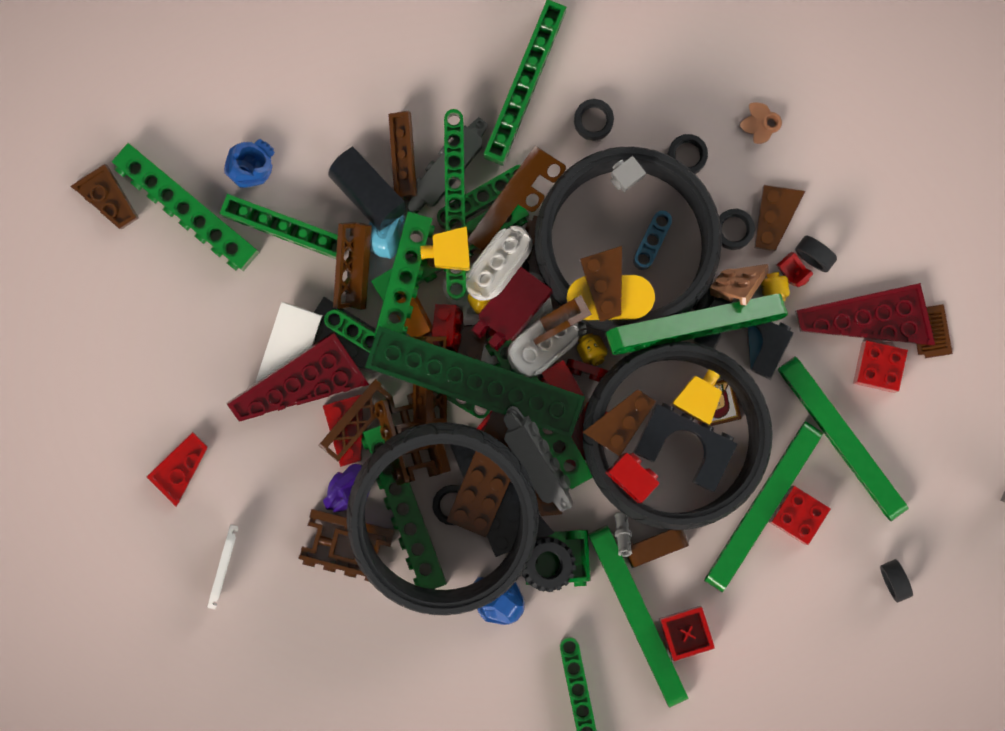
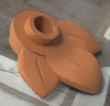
M758 102L750 103L749 110L751 116L745 118L739 126L746 133L754 134L753 142L755 144H762L770 139L772 133L777 132L781 128L782 119L777 113L770 112L767 105ZM773 120L775 125L771 127L767 124V121Z

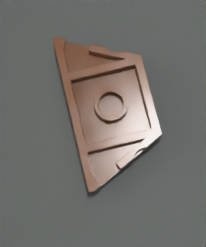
M768 264L721 271L710 287V296L723 298L730 302L733 298L740 299V305H747L768 274Z

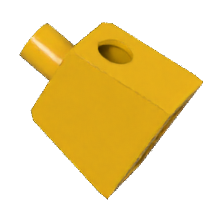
M467 227L434 234L433 245L420 246L421 259L434 258L435 268L470 271Z
M708 369L703 379L693 376L672 401L671 405L694 417L696 420L710 425L722 394L720 389L714 387L720 375Z

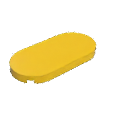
M622 275L621 316L609 320H633L646 315L652 309L655 301L652 285L641 276ZM585 276L575 280L568 290L567 303L581 295L592 314L583 320H599Z

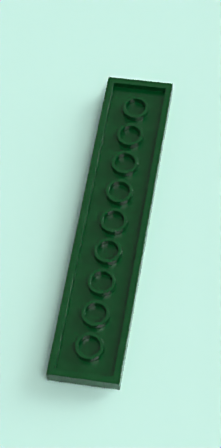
M381 326L377 330L365 368L503 415L507 413L506 411L510 406L518 407L524 417L529 416L531 421L535 422L538 427L570 438L572 437L585 399L583 395Z

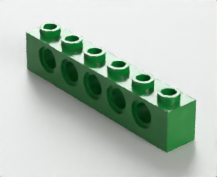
M226 195L219 213L222 217L336 259L338 235L235 196Z
M412 212L407 213L374 337L379 326L405 335L407 333L408 327L404 326L406 318H411L413 306H410L411 298L416 299L419 286L415 285L417 277H422L424 266L420 265L422 261L420 246H426L427 238H432L435 228L434 225H431L433 218ZM418 234L421 236L422 241L414 242L410 236ZM413 254L416 257V261L408 262L405 256ZM400 275H409L411 281L408 283L402 282ZM402 294L406 301L398 303L395 301L394 296ZM392 314L398 315L400 322L396 324L390 322L389 316Z

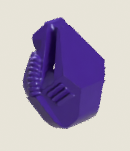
M352 464L343 473L337 472L333 476L328 486L327 497L323 499L326 510H333L335 513L347 510L351 488L358 472L363 466L362 464Z

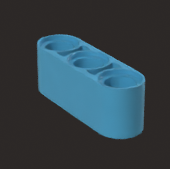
M659 211L652 218L633 259L636 268L646 270L653 263L672 223V217L667 211ZM656 218H666L667 225L659 226L656 223ZM650 235L657 237L658 244L650 245L647 242V237ZM641 254L647 255L649 263L645 265L639 263L638 256Z

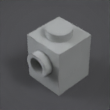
M632 156L625 162L620 160L612 167L611 182L617 190L622 189L623 192H626L644 178L646 172Z

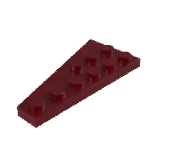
M921 283L795 311L800 332L935 345Z
M332 332L227 402V406L240 422L272 411L283 410L290 406L308 403L336 393L368 386L369 383L336 334Z

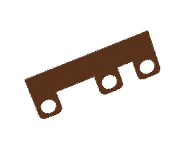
M534 146L471 233L468 242L484 251L517 205L530 212H535L544 201L545 196L531 187L539 175L555 183L565 172V164L539 147ZM553 164H557L560 167V173L555 177H550L547 173L548 168ZM530 194H536L539 197L538 203L532 207L528 206L526 198Z

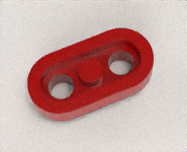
M568 359L566 364L571 374L581 376V373L590 375L589 379L600 382L601 378L608 372V370L573 359Z

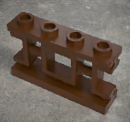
M413 393L407 395L409 405L395 408L393 398L375 403V415L380 421V433L385 442L402 432L401 429L424 424L411 422L408 410L413 409ZM433 409V418H436L435 411ZM400 412L403 424L394 426L391 414ZM444 444L416 448L391 462L393 468L392 477L398 486L415 481L413 470L426 467L429 477L451 471ZM428 449L431 461L422 463L419 451ZM411 454L414 465L405 468L402 456Z
M311 509L307 526L318 528L313 548L302 546L298 559L303 560V565L315 567V564L324 566L323 570L335 573L336 569L344 571L345 576L356 578L357 575L365 576V581H368L367 576L361 570L348 567L349 563L358 565L355 557L350 559L334 554L339 534L348 536L347 518ZM316 520L345 526L344 530L335 528L333 539L321 536L324 525L316 523ZM366 523L368 533L386 537L385 541L376 540L374 550L377 555L380 545L391 547L396 530ZM319 544L329 546L328 558L335 559L336 562L332 563L309 557L307 554H317Z

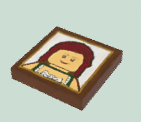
M717 381L714 387L720 389L722 394L710 426L742 419L736 393L726 381Z

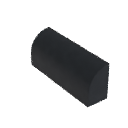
M353 146L338 156L330 166L328 176L379 232L406 213L404 200Z

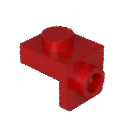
M792 251L776 264L783 276L788 278V283L796 287L805 285L813 275V272L807 269Z

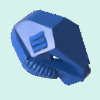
M261 139L255 143L241 142L229 149L224 165V173L237 186L242 188L264 184L272 172L271 157L275 153L274 148Z
M478 577L474 583L485 577ZM515 582L503 595L477 610L486 622L510 625L518 621L522 616L525 601L518 584Z

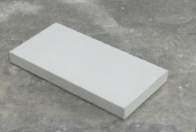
M281 302L256 383L313 346L322 315Z

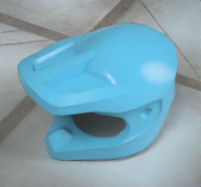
M404 214L380 232L369 222V225H372L371 253L389 259L396 255L405 221Z

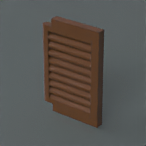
M944 304L926 307L935 345L916 344L918 355H924L926 359L953 354Z

